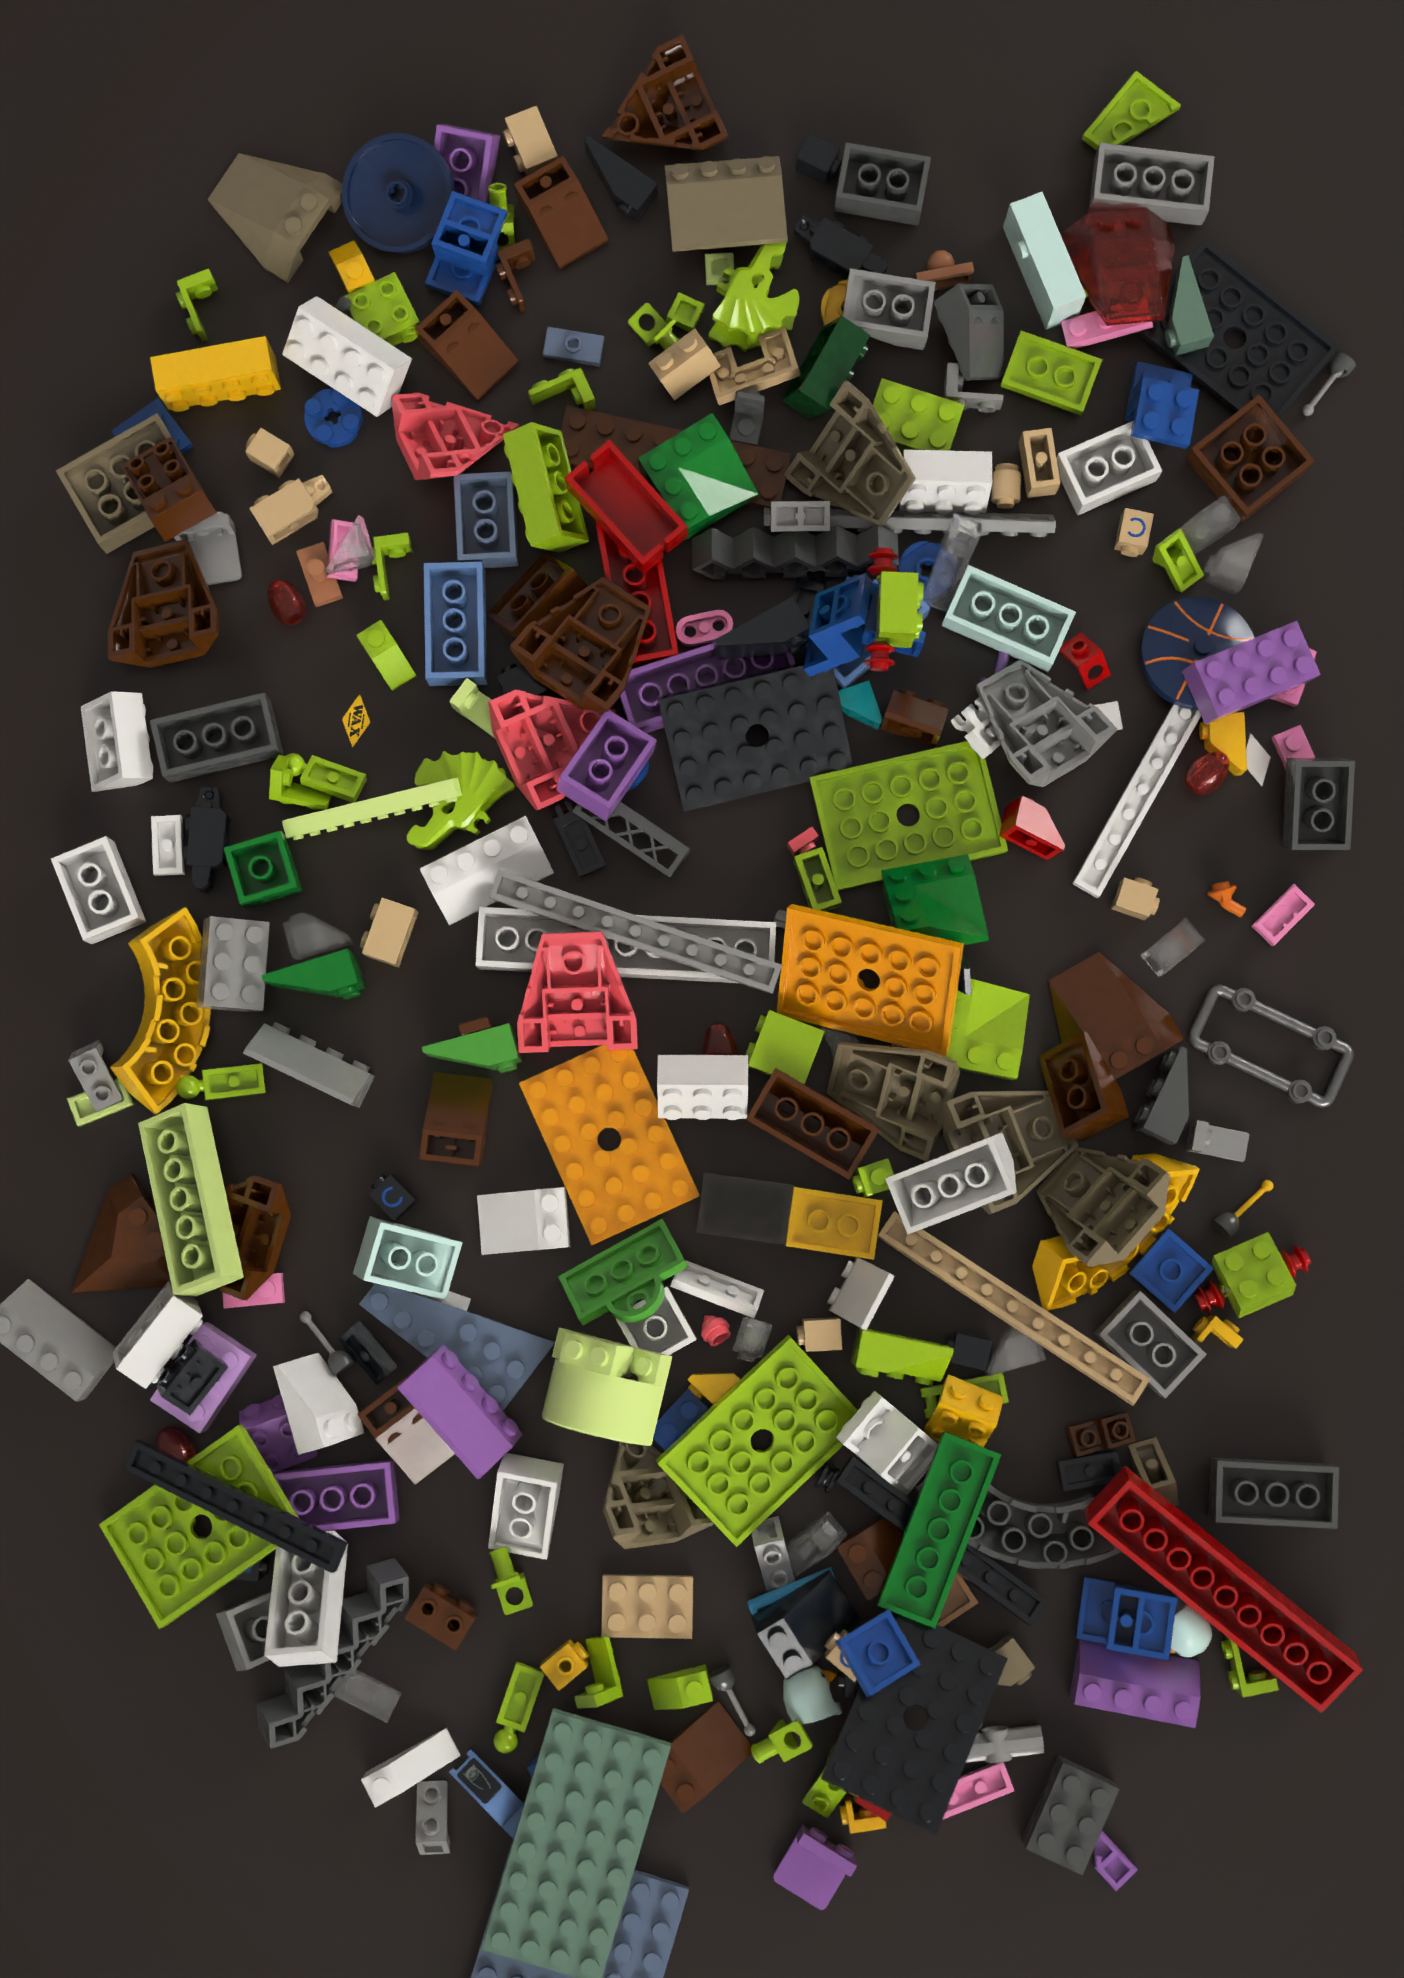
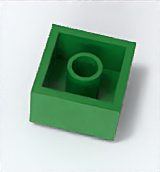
M281 830L224 847L239 903L246 909L303 892L288 839Z

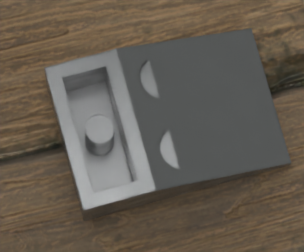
M957 284L936 299L934 305L937 310L938 319L943 324L948 336V343L959 363V370L965 380H1000L1004 377V310L993 284Z
M1182 1046L1170 1050L1168 1054H1163L1157 1067L1161 1070L1156 1080L1152 1079L1145 1092L1148 1099L1143 1107H1138L1132 1122L1136 1123L1133 1131L1164 1146L1177 1143L1189 1118L1187 1049Z

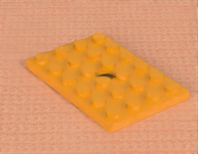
M790 904L786 914L777 1013L795 1020L900 1046L930 1050L946 1057L950 1048L964 943ZM863 969H871L876 972L880 979L879 986L874 989L866 988L864 982L859 978V972Z
M601 1045L519 1083L591 1245L597 1244L700 1196L665 1118H658V1102L634 1049L608 1050V1045ZM605 1128H614L621 1136L619 1147L613 1151H605L598 1144V1135Z

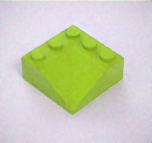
M971 979L972 994L965 995L957 990L950 1048L946 1057L956 1061L960 1071L1014 1081L1018 1078L1030 994Z
M857 1327L850 1362L863 1375L878 1377V1373L883 1372L886 1373L885 1376L903 1380L905 1374L915 1376L916 1383L933 1386V1381H942L953 1356L954 1349L944 1344L871 1329L864 1330Z

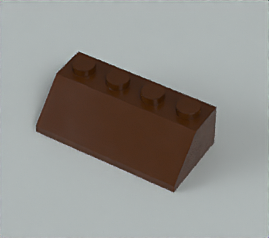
M777 1068L774 1069L746 1118L747 1121L849 1180L880 1129Z

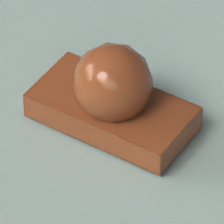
M938 250L932 253L927 260L928 271L916 273L915 279L936 282L935 290L950 288L957 284L971 283L974 267L972 262L955 265L954 258L949 252Z

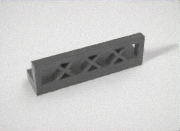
M621 801L609 818L618 816L624 820L627 826V831L612 832L609 829L608 820L607 822L604 820L605 826L596 821L602 818L598 816L590 817L582 811L584 807L579 804L572 811L669 878H671L682 860L685 861L690 853V848ZM630 825L634 827L636 830H631ZM643 833L650 838L652 848L637 849L633 845L632 835ZM629 836V842H627L621 837ZM654 841L660 846L655 847ZM666 849L677 856L669 869L658 863L656 851ZM653 852L654 859H652L645 853Z

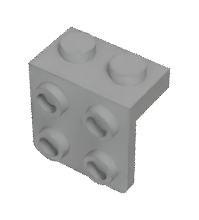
M216 512L174 537L176 541L183 539L189 541L207 585L241 579L242 570L235 524L228 514Z

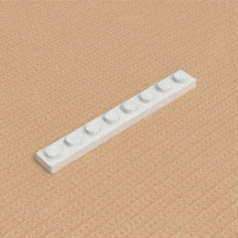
M1175 704L1172 705L1075 877L1073 885L1096 898L1100 897L1201 717L1199 710L1195 711L1181 708Z

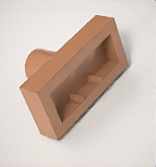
M321 542L297 550L296 552L314 605L319 607L342 599L343 595L338 580L327 578L328 551L325 543Z

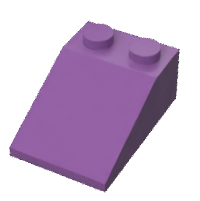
M447 124L437 125L434 148L444 157L451 170L455 192L487 203L489 195L488 186L492 183L496 167L500 135Z

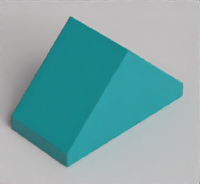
M869 681L838 691L842 713L874 729H879L882 716Z

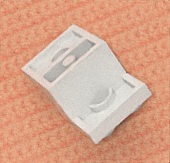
M876 1391L864 1400L861 1408L850 1421L845 1423L841 1432L836 1437L882 1478L906 1496L928 1471L938 1443Z

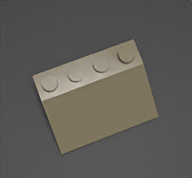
M779 156L665 165L672 252L788 242Z
M158 413L56 470L92 535L106 554L155 527L121 465L152 448L159 442L171 437Z

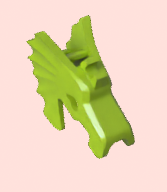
M787 242L762 244L748 267H739L736 270L725 268L722 278H726L729 282L726 284L718 282L716 291L725 296V298L713 313L712 320L716 323L709 332V340L718 342L722 349L738 346L745 352L747 349L761 346L758 339L761 335L783 327L787 331H792L800 298L798 291L792 289L775 298L767 297L773 279L770 269L778 270L780 268Z
M443 751L441 758L437 761L425 758L415 775L416 786L458 778L462 796L457 797V801L446 803V800L439 801L440 805L432 807L433 816L425 827L414 825L407 834L408 843L418 849L433 850L457 829L478 835L480 831L476 828V824L480 820H484L486 824H489L491 819L486 812L496 801L516 787L508 779L506 771L503 768H498L496 761L482 759L478 752H461L457 755H450Z

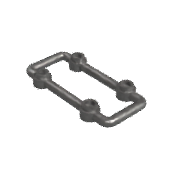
M1222 984L1210 987L1188 1034L1191 1046L1205 1053L1206 1059L1211 1064L1222 1065L1227 1063L1285 1091L1287 1098L1293 1103L1308 1102L1321 1108L1328 1107L1334 1102L1354 1057L1351 1046L1337 1039L1336 1033L1330 1027L1314 1028L1257 1001L1250 989L1240 988L1234 990ZM1218 996L1230 1000L1231 1007L1237 1012L1251 1010L1310 1038L1312 1046L1317 1050L1324 1051L1331 1048L1341 1053L1342 1056L1324 1095L1321 1096L1313 1092L1312 1087L1305 1080L1289 1081L1231 1053L1229 1045L1225 1042L1215 1041L1210 1043L1201 1039L1200 1035Z

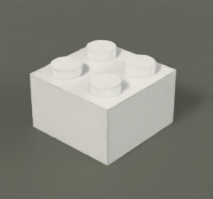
M668 1286L664 1287V1298L660 1307L648 1318L632 1323L616 1319L630 1346L670 1355L697 1340ZM646 1299L634 1304L633 1309L644 1306Z

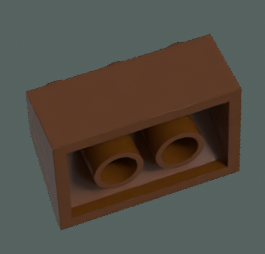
M544 552L492 607L486 616L515 641L529 623L534 620L536 622L550 614L551 609L556 606L561 607L572 600L573 595L588 587V585L572 567Z

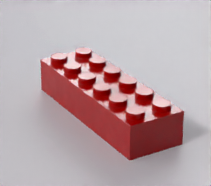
M595 521L605 578L651 607L632 669L678 655L662 559L643 574Z

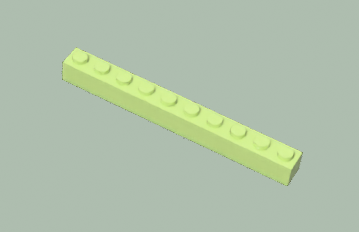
M452 778L282 820L286 838L293 837L294 841L303 839L304 834L308 833L311 837L321 834L320 831L325 829L327 832L338 830L337 826L341 825L344 828L355 826L354 822L357 821L364 824L372 822L371 818L377 817L378 820L389 818L388 814L394 813L395 816L405 814V810L410 808L413 812L422 810V806L427 804L429 807L440 805L439 801L446 800V803L457 801V797L462 796L458 778Z

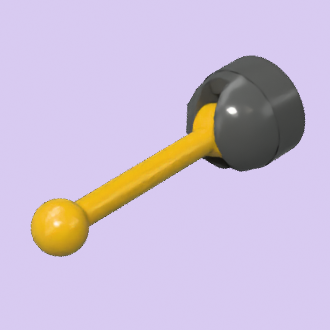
M1264 1180L1261 1188L1235 1213L1224 1212L1213 1220L1216 1229L1225 1237L1231 1238L1239 1229L1238 1218L1265 1192L1271 1191L1273 1183L1270 1180Z

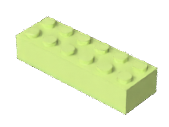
M183 1103L138 1123L173 1295L199 1296L244 1278L208 1108Z

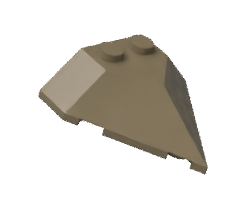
M619 1441L603 1508L612 1537L624 1549L674 1543L714 1525L705 1513L657 1464L655 1460L661 1453L653 1445L644 1446Z

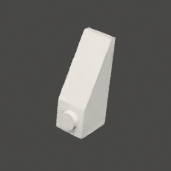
M445 1728L366 1771L361 1781L374 1806L377 1807L458 1758L460 1753L448 1729Z

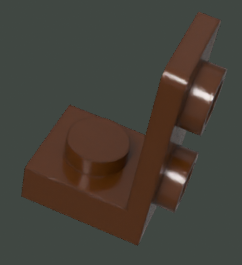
M529 238L497 251L499 262L495 263L500 279H506L510 288H507L506 292L511 305L517 304L520 312L526 311L525 303L511 270L514 268L523 269L530 265L531 261L535 260Z

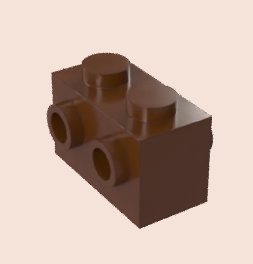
M434 1582L432 1585L426 1583L404 1619L456 1651L478 1616L477 1613L473 1612L475 1607L463 1599H459L457 1602L449 1597V1591L438 1583ZM426 1603L432 1604L434 1609L429 1608ZM452 1619H456L460 1625L454 1624Z

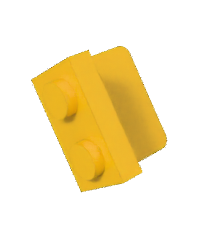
M948 1374L944 1381L938 1404L926 1423L923 1432L936 1442H939L942 1432L945 1431L984 1447L997 1426L1004 1397Z

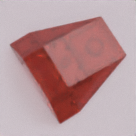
M1147 207L1089 212L1060 233L1081 285L1088 293L1090 303L1106 326L1164 320L1175 251L1169 224Z

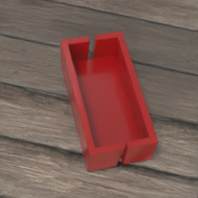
M609 439L589 456L590 465L594 471L590 473L589 465L584 460L564 477L566 488L636 567L645 574L664 557L663 550L669 553L688 537V526Z

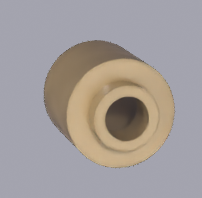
M998 464L992 473L991 502L997 504L998 508L1010 509L1014 507V504L1020 502L1021 473L1018 471L1019 467L1016 464Z

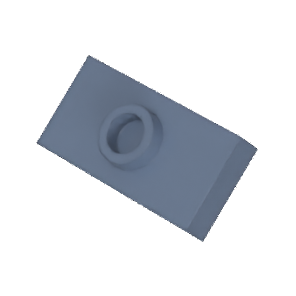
M547 327L543 358L600 367L605 338L602 335Z

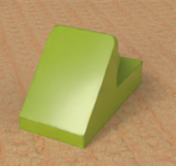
M1178 528L1156 545L1152 560L1154 563L1165 568L1175 590L1182 593L1204 576L1181 529Z

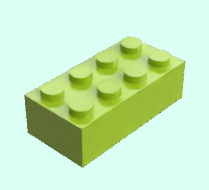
M530 422L503 434L505 442L504 452L510 462L512 470L511 480L518 493V507L524 517L526 525L525 535L531 547L562 553L589 542L580 503L566 488L564 477L571 472V467L562 432Z

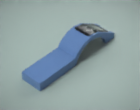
M470 1749L467 1753L469 1758L457 1771L452 1768L449 1773L514 1839L524 1804Z

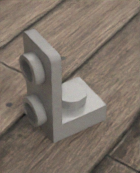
M959 363L947 364L943 398L964 404L963 410L976 408L980 412L992 413L1001 409L1003 395L962 392L964 376L959 374Z
M99 1040L72 1052L68 1060L95 1111L111 1106L123 1098L102 1058L104 1048Z
M1191 1121L1185 1151L1243 1162L1246 1157L1249 1133L1209 1125V1122Z
M779 1516L768 1518L752 1532V1538L766 1591L770 1592L795 1582Z
M445 1780L417 1783L415 1843L420 1855L450 1853L451 1841L447 1832L448 1783Z

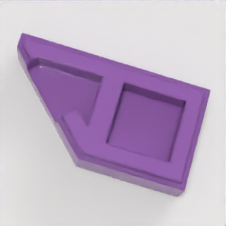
M1101 1831L1093 1850V1866L1113 1889L1117 1891L1138 1869L1113 1841Z

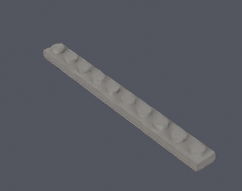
M764 507V526H769L770 528V508ZM830 509V527L837 525L844 529L856 528V531L864 532L871 526L877 525L851 514L846 509ZM894 510L883 526L894 533H901L902 529L914 530L918 534H930L931 530H943V533L948 535L960 534V531H972V534L980 536L989 535V532H1001V535L1017 536L1018 532H1028L1034 537H1045L1047 533H1055L1056 521L1053 514L979 513L969 515L960 512L939 514L937 512L909 513L907 511Z
M498 869L489 898L587 932L602 931L607 939L773 994L782 965L500 869Z

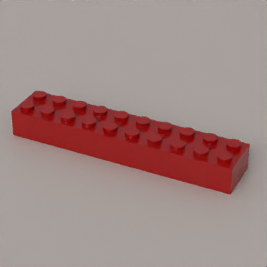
M1126 1466L1085 1508L1088 1525L1321 1713L1363 1671L1357 1654Z

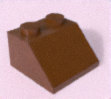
M900 689L898 692L893 690L880 729L935 748L941 736L949 709L944 708L943 703L934 699H927V701L918 699L916 694L911 691Z

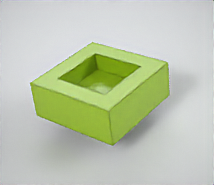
M679 292L667 315L666 322L674 319L676 321L675 326L690 332L696 327L705 304Z

